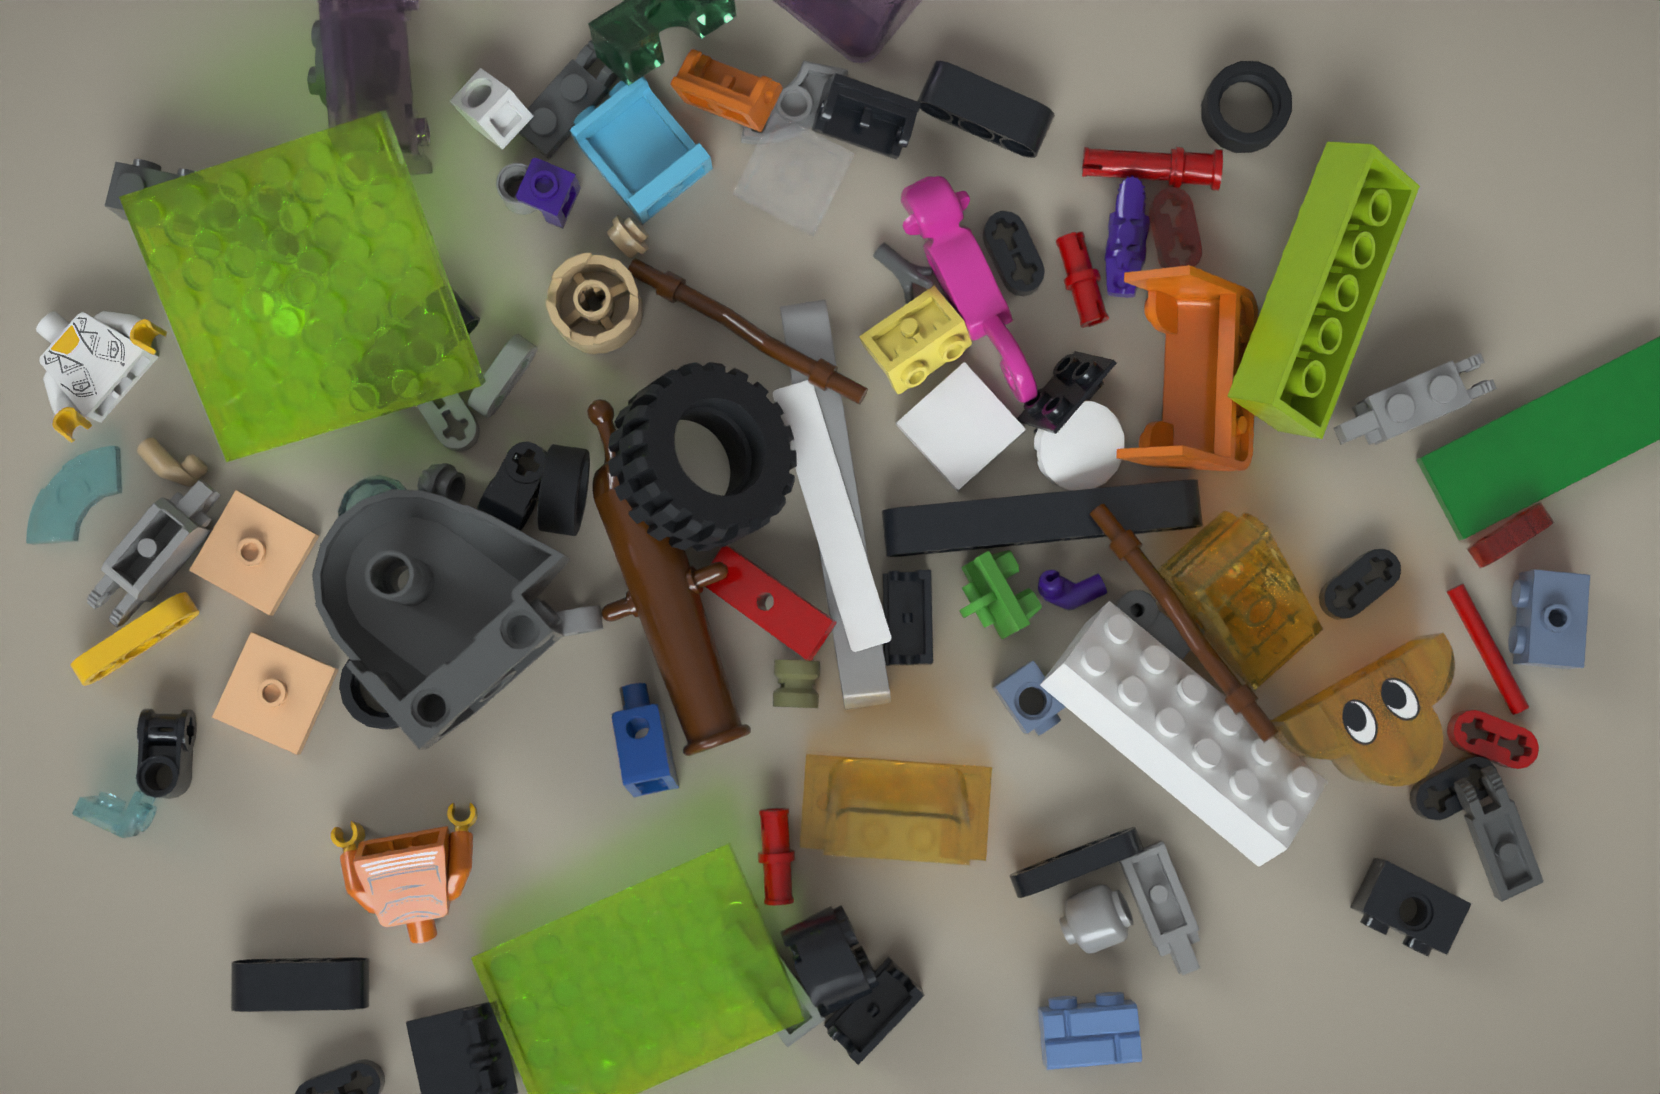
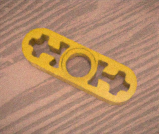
M187 592L176 594L77 657L70 666L83 686L95 683L192 621L200 612Z

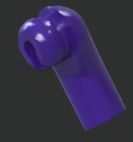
M1050 569L1044 571L1038 581V591L1043 599L1065 610H1074L1108 594L1107 588L1098 573L1075 583L1060 576L1059 571Z

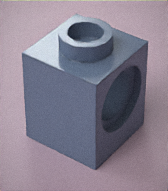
M1034 660L1028 662L992 688L1022 732L1028 734L1035 730L1038 736H1040L1061 721L1057 713L1064 709L1065 706L1040 686L1045 676ZM1029 687L1039 690L1043 696L1041 710L1033 715L1025 713L1019 705L1020 694Z

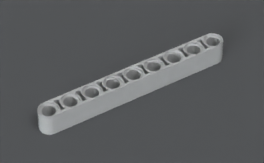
M826 300L781 306L780 312L785 344L816 361L822 358L837 366ZM789 367L792 385L809 379V377ZM814 386L868 560L842 396L829 388L823 391ZM818 544L829 616L837 621L832 634L845 710L891 703L883 646L880 644L858 652L851 650Z

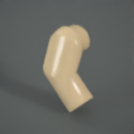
M148 438L138 446L137 453L161 478L190 487L194 486L200 477L204 476L208 471V466L194 454L188 455L183 463L175 460L155 438Z

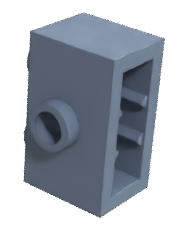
M1536 569L1519 573V580H1515L1511 593L1512 605L1517 607L1516 626L1511 627L1508 638L1509 651L1514 653L1513 664L1560 669L1584 668L1590 575Z

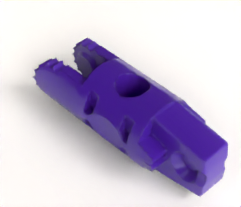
M1127 176V179L1122 180L1123 182L1119 184L1120 188L1118 189L1119 194H1117L1115 212L1109 215V235L1104 260L1106 261L1108 295L1134 298L1138 287L1124 282V273L1143 270L1146 261V240L1149 232L1150 217L1145 215V200H1147L1145 197L1146 192L1144 191L1145 186L1142 185L1143 183L1139 181L1138 177L1134 178L1132 176L1129 178Z

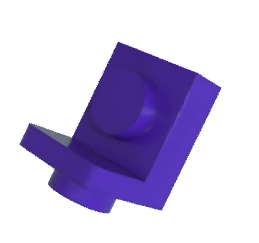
M533 158L516 193V198L519 202L540 210L546 222L563 229L581 186L576 174L541 159Z

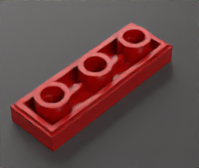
M730 545L722 547L712 563L723 562L726 564L728 575L723 580L705 587L804 659L812 661L837 624V621ZM770 595H772L774 603L773 606L769 610H767L765 602L766 599Z

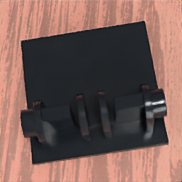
M1077 351L1065 356L1055 366L1053 370L1054 376L1043 388L1038 389L1037 396L1024 403L1023 407L1025 410L1019 415L1017 420L1020 423L1036 427L1033 431L1035 435L1038 428L1057 434L1086 399L1090 400L1099 388L1103 386V379L1117 362L1112 359Z
M498 1000L406 1021L421 1094L518 1093Z

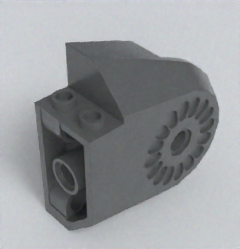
M391 489L362 499L335 520L320 544L312 573L315 604L331 638L349 657L350 661L346 666L418 749H428L476 714L564 636L556 627L562 622V619L546 601H541L538 596L570 559L499 519L468 505L464 506L441 495L426 491ZM409 569L408 582L400 590L398 587L399 576L402 572Z

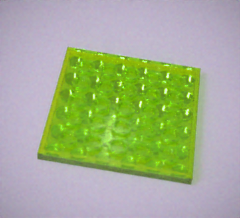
M386 110L119 197L226 462L480 387L486 382Z

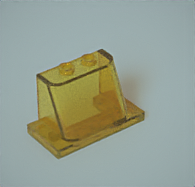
M806 754L800 848L823 849V855L961 865H970V860L986 861L992 767Z

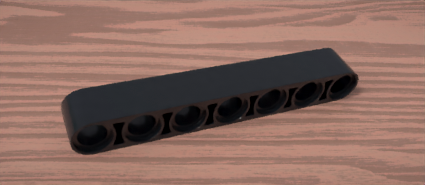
M1176 480L890 508L882 511L886 557H905L1107 537L1090 516V513L1103 503L1126 531L1131 529L1134 534L1198 528L1203 526L1198 480Z

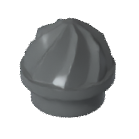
M432 464L428 469L422 471L417 486L420 491L441 495L459 503L465 491L466 479L464 474L458 472L451 464Z

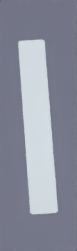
M806 380L773 391V398L784 411V414L781 415L784 425L791 426L794 440L789 443L790 449L797 452V466L795 469L850 648L853 652H858L887 643L891 640V634L814 386Z

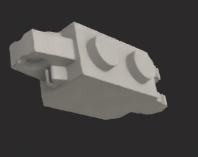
M1481 353L1455 364L1452 360L1358 402L1357 405L1352 407L1356 418L1333 428L1340 445L1365 435L1369 445L1373 443L1375 445L1452 413L1472 403L1471 400L1497 389L1493 379L1489 381L1483 380L1474 384L1468 390H1466L1461 380L1460 373H1468L1485 363Z
M198 480L185 496L177 492L170 500L162 497L153 503L104 561L101 570L105 573V576L88 595L87 603L94 609L101 607L121 586L128 593L113 609L109 616V622L117 628L124 625L144 601L152 602L210 534L211 530L207 528V525L212 519L206 513L220 497V494L206 482Z

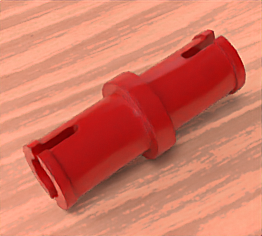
M1079 231L1078 233L1072 232L1056 239L1055 242L1059 248L1067 275L1064 279L1065 288L1072 292L1080 319V326L1085 328L1109 320V315L1106 313L1097 283L1101 280L1099 270L1093 269L1084 239V232Z
M789 808L759 810L762 851L758 852V862L763 863L764 905L776 906L794 903L791 862L795 861V850L790 849Z

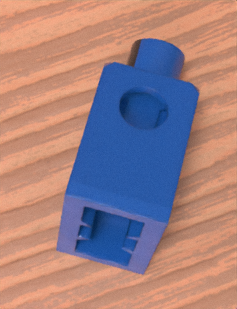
M634 683L619 688L623 710L612 713V722L623 786L634 798L679 788L665 716L658 704H650L647 684ZM643 728L649 729L644 737L635 739V735L639 730Z

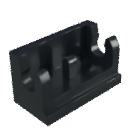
M835 73L824 83L811 131L897 159L900 156L902 147L907 148L921 102Z
M896 570L883 573V612L891 634V640L884 643L886 666L933 664L931 570H916L915 572H900Z
M889 956L874 971L880 985L873 988V992L837 1010L824 1024L829 1036L834 1041L837 1040L847 1050V1054L857 1065L872 1052L925 996L923 990Z

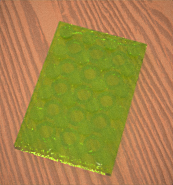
M730 842L471 957L528 1094H637L806 1019L800 1001Z

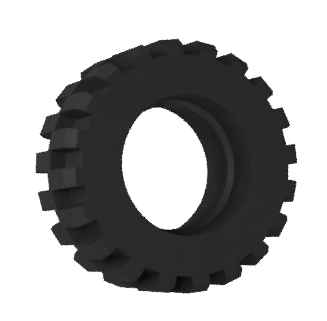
M697 362L684 364L677 370L672 369L660 376L628 400V406L619 412L614 422L615 427L618 429L611 433L609 438V451L615 452V457L608 461L610 476H617L620 485L614 488L620 501L626 499L632 510L628 512L629 516L636 524L644 521L649 526L647 534L658 541L669 537L671 547L682 550L691 546L696 551H710L718 546L722 548L761 529L770 522L771 517L779 514L786 504V497L784 495L792 492L795 482V475L789 472L797 466V452L790 449L789 442L794 440L791 426H785L782 421L781 415L784 414V411L778 402L771 403L766 397L769 391L759 382L752 385L747 381L749 375L736 368L725 372L726 366L720 363L708 362L704 366ZM679 420L692 421L702 425L712 432L722 444L730 466V481L725 495L713 494L700 488L682 469L675 450V431Z

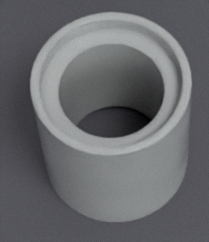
M512 163L505 166L499 172L496 179L497 191L509 210L520 215L530 214L537 209L519 202L517 198L509 196L510 187L515 182L523 180L528 166L522 163Z

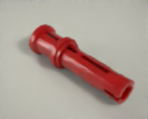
M1084 147L1082 177L1127 178L1128 176L1130 178L1133 176L1134 178L1138 177V179L1168 181V185L1172 186V188H1180L1182 184L1208 185L1214 191H1219L1223 169L1222 149H1215L1213 153L1185 152L1183 147H1176L1171 149L1170 153Z

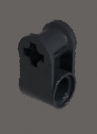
M519 442L512 446L507 452L497 474L485 489L477 510L487 513L521 531L530 518L539 496L541 476L547 451L531 442ZM535 452L534 461L540 464L536 472L528 470L523 476L524 467L518 464L522 456L530 458Z
M143 709L137 725V785L144 794L150 797L168 799L179 797L188 790L192 781L193 747L196 740L195 713L192 709H184L181 714H155L153 709ZM162 728L174 729L172 732L160 731ZM168 765L172 770L173 778L170 785L163 790L157 784L156 775L162 766Z

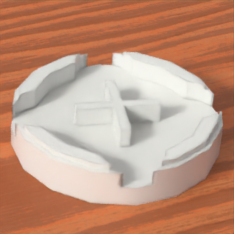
M1086 399L1057 434L1038 428L1034 437V449L1037 450V464L1041 473L1052 484L1071 491L1093 489L1105 484L1118 470L1122 460L1116 458L1117 449L1124 448L1125 438L1119 419L1106 406Z

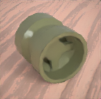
M774 660V674L781 686L773 692V707L818 708L819 694L815 689H812V685H815V680L820 676V661Z

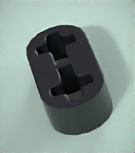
M1010 211L996 212L989 217L984 227L983 240L986 249L1006 289L1016 296L1031 295L1038 290L1044 279L1045 269L1043 262L1021 218ZM999 223H1002L1006 229L1011 227L1015 229L1011 236V244L1014 248L1009 251L1003 238L997 240L993 238ZM1017 256L1024 269L1032 267L1035 271L1031 275L1030 284L1025 285L1022 279L1014 281L1012 278L1017 269L1013 258Z
M1385 549L1370 550L1359 556L1322 587L1319 594V604L1323 612L1329 617L1339 620L1352 618L1363 611L1399 580L1401 564L1397 556ZM1370 560L1375 563L1380 561L1386 563L1387 567L1383 570V574L1386 577L1385 580L1380 577L1372 579L1367 583L1362 580L1372 570V566L1369 563ZM1354 585L1358 589L1347 600L1351 606L1349 609L1345 606L1334 607L1332 602L1337 597L1333 591L1335 588L1342 591Z
M1468 756L1461 758L1418 781L1410 792L1411 807L1417 815L1424 819H1446L1463 810L1457 797L1454 783L1462 778L1469 777L1470 774L1467 768L1470 766L1474 770H1481L1490 765L1495 769L1496 767L1491 761L1482 757ZM1482 777L1478 779L1480 788L1473 785L1479 801L1489 796L1482 782ZM1428 788L1432 791L1449 789L1450 794L1438 800L1439 810L1435 807L1424 806L1423 801L1429 797Z
M367 1059L357 1060L310 1078L298 1087L295 1094H312V1087H315L317 1093H324L333 1089L334 1094H364L361 1088L345 1092L343 1086L357 1077V1070L360 1071L363 1077L371 1076L373 1079V1083L367 1087V1094H380L384 1088L385 1076L381 1067L374 1061Z

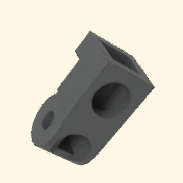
M1133 590L1117 600L1115 606L1179 659L1183 660L1191 650L1170 618L1158 610L1156 600L1151 594L1143 590ZM1197 625L1202 634H1204L1205 630Z

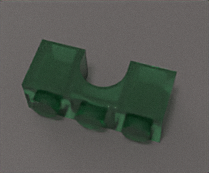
M624 0L589 22L588 25L596 57L629 86L665 63L659 37L661 31L671 27H684L702 39L735 18L737 14L734 0Z

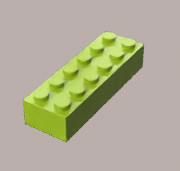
M1326 143L1227 396L1279 432L1323 439L1420 187L1373 144Z

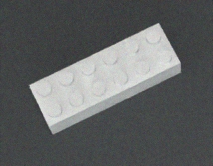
M1108 601L1084 624L1040 684L1041 687L1258 867L1289 848L1328 783L1326 779L1275 737L1264 743L1242 714L1236 715L1225 702L1226 697L1111 601Z

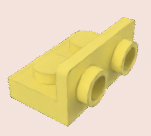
M932 286L859 336L864 348L887 375L892 388L897 394L920 385L929 374L945 363L958 359L972 345L964 320L935 286Z

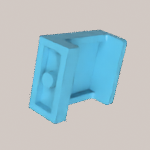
M639 74L633 80L628 77L616 84L609 93L610 98L599 107L590 106L583 110L575 118V126L570 129L574 142L643 225L711 171L713 166L711 156L700 143L697 145L651 91L645 77Z

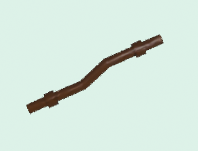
M637 258L633 259L630 263L628 270L632 273V276L657 289L656 295L671 303L679 301L722 324L762 353L809 377L808 383L826 391L829 388L859 405L864 400L868 388L837 372L838 367L822 358L816 361L771 337L729 307L685 284L686 279L671 271L663 273Z
M1104 503L1096 507L1090 513V516L1111 541L1110 549L1120 561H1127L1154 595L1191 651L1227 695L1225 702L1236 715L1242 714L1264 743L1274 737L1279 731L1256 703L1259 699L1247 683L1243 685L1209 644L1176 593L1140 549L1143 545L1131 529L1126 531Z

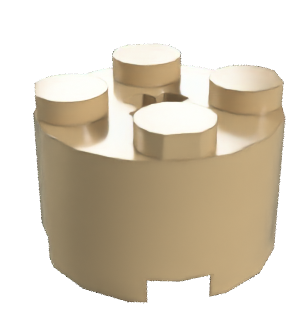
M582 253L567 259L553 272L552 281L547 291L546 308L554 327L570 346L588 354H605L621 348L635 335L643 317V301L632 273L619 260L611 259L604 255ZM597 296L599 301H601L603 298H606L602 301V308L593 312L590 309L587 311L590 308L588 299Z

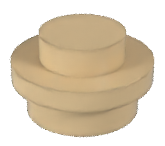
M617 215L612 220L613 226L607 231V234L626 256L633 258L638 252L644 254L649 249L645 242L649 235L635 218L630 216L625 220Z

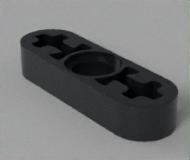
M1131 827L1025 867L1010 874L1009 877L1017 897L1023 898L1131 857L1143 851L1144 848L1136 827Z

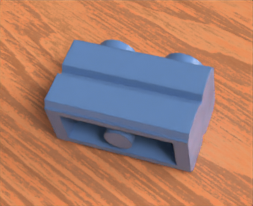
M1123 992L1099 993L1095 995L1096 1002L1077 1004L1076 996L1049 998V1006L1038 1007L1042 1060L1046 1069L1142 1062L1137 1004L1131 999L1124 1000Z

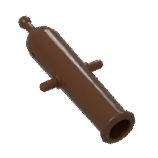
M595 400L589 405L587 412L588 418L592 424L597 426L605 452V461L593 477V498L629 590L626 592V597L605 605L601 614L609 622L632 614L640 618L688 743L684 746L683 753L686 756H692L745 737L751 733L750 726L747 724L742 725L700 597L703 587L723 580L728 575V567L723 562H715L697 570L693 566L690 567L685 550L671 547L669 537L658 541L647 534L649 526L644 521L636 524L629 516L628 512L632 508L626 499L619 500L614 488L620 484L617 476H610L608 461L615 457V452L609 451L608 448L610 434L616 431L613 423L614 409L610 402L606 400Z

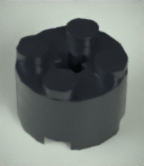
M842 905L834 909L830 906L780 931L785 947H790L794 955V967L814 1007H817L821 1018L873 992V988L880 985L863 946L853 949V946L859 944V941Z

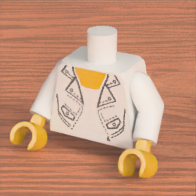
M55 311L42 318L36 331L51 345L40 356L39 362L46 370L43 381L51 409L55 415L52 422L53 428L72 443L75 441L72 434L77 426L81 425L86 430L92 426L91 422L82 416L81 413L102 423L157 360L156 350L152 348L153 339L159 334L166 337L168 332L147 319L142 320L135 315L102 311L94 317L81 312L70 323Z

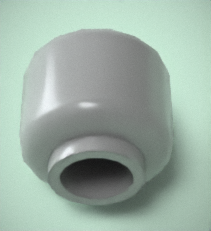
M1102 884L1068 897L1065 902L1066 916L1059 919L1067 942L1070 945L1077 942L1079 947L1089 954L1125 941L1128 936V927L1133 925L1131 911L1121 891H1112L1107 885Z

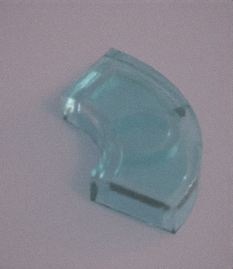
M114 445L90 450L62 466L63 469L52 478L45 489H41L36 497L28 519L26 543L34 545L78 541L81 523L90 508L105 497L122 493L120 447Z

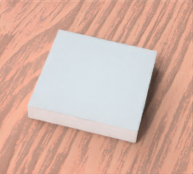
M965 362L896 422L897 427L957 492L1026 430Z

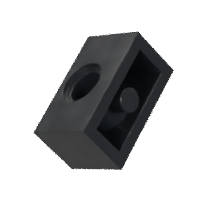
M1374 858L1350 908L1363 914L1360 923L1384 935H1387L1389 928L1405 935L1402 942L1403 945L1429 957L1432 950L1448 955L1470 909L1471 903L1387 860ZM1412 897L1416 902L1417 912L1412 920L1404 922L1400 917L1399 909L1405 899Z

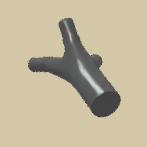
M882 243L875 251L873 257L888 268L899 280L904 291L906 303L914 299L913 283L926 289H930L933 286V282L925 277L932 275L931 267L910 263L886 243Z

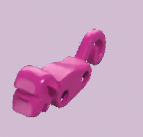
M928 176L905 187L901 193V203L909 214V217L902 224L905 233L920 235L923 239L928 238L923 245L926 259L950 305L964 320L970 339L975 341L985 335L988 336L1003 358L1000 361V367L1012 393L1019 402L1026 403L1037 396L1038 388L1022 350L1009 329L1005 326L1013 320L1010 309L971 229L959 225L960 221L964 219L963 211L970 202V196L966 191L954 192L950 183L942 176Z

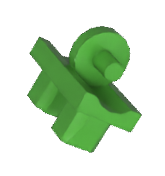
M1010 550L991 555L990 551H987L961 567L969 581V584L962 587V590L970 602L969 605L959 610L963 619L976 613L983 627L985 628L993 624L1001 639L1030 625L1029 619L1042 608L1036 594L1030 588L1014 595L1006 579L1019 572V564Z

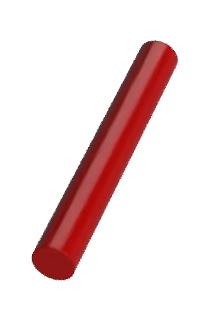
M1464 584L1448 590L1447 594L1512 715L1528 709L1529 705Z

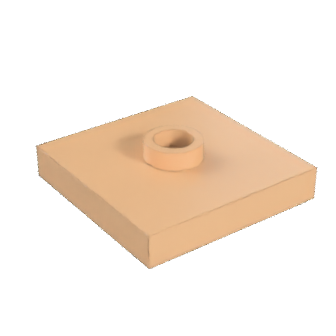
M235 490L189 571L262 612L273 616L319 535L242 492Z
M250 632L212 718L294 754H301L339 669L262 635Z

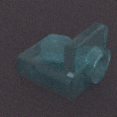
M138 790L133 794L127 809H124L127 803L125 800L110 793L100 791L98 796L80 797L72 815L121 838L138 836L140 831L145 832L155 817L157 807L153 803L156 798L147 796L141 790Z

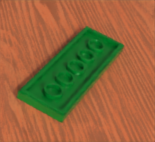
M1660 336L1416 459L1459 541L1660 440Z

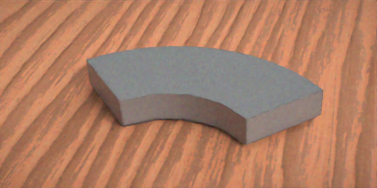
M803 61L797 77L782 90L762 132L743 126L741 143L763 145L779 143L795 138L810 130L814 123L824 83L835 73L847 77L848 69Z

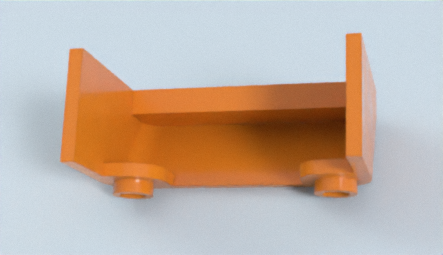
M1191 265L1125 272L1124 282L1148 291V297L1144 306L1145 316L1157 331L1166 334L1162 421L1150 422L1145 427L1144 432H1142L1139 438V448L1117 449L1116 458L1156 468L1212 471L1246 470L1253 456L1254 415L1227 396L1258 319V306L1253 292L1246 287Z

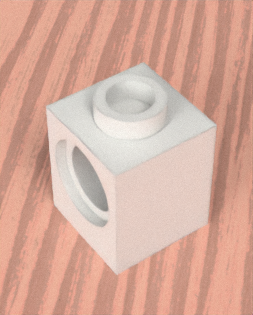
M481 68L450 100L452 105L475 130L502 150L534 117L510 88Z

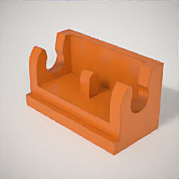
M692 49L687 54L677 76H674L670 83L684 103L762 132L783 90L781 84L773 81L770 77L752 75L715 61L695 49Z

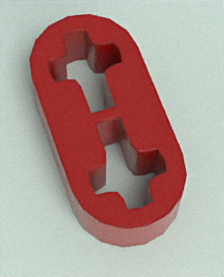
M1477 710L1460 711L1452 716L1448 723L1447 734L1453 746L1476 757L1485 758L1499 766L1511 769L1526 768L1534 763L1538 756L1539 745L1532 732L1485 712ZM1475 719V728L1487 733V740L1471 738L1469 742H1466L1467 734L1461 731L1462 724L1472 723ZM1518 736V745L1524 748V753L1522 756L1514 755L1510 759L1511 751L1497 745L1499 738L1502 740H1516Z

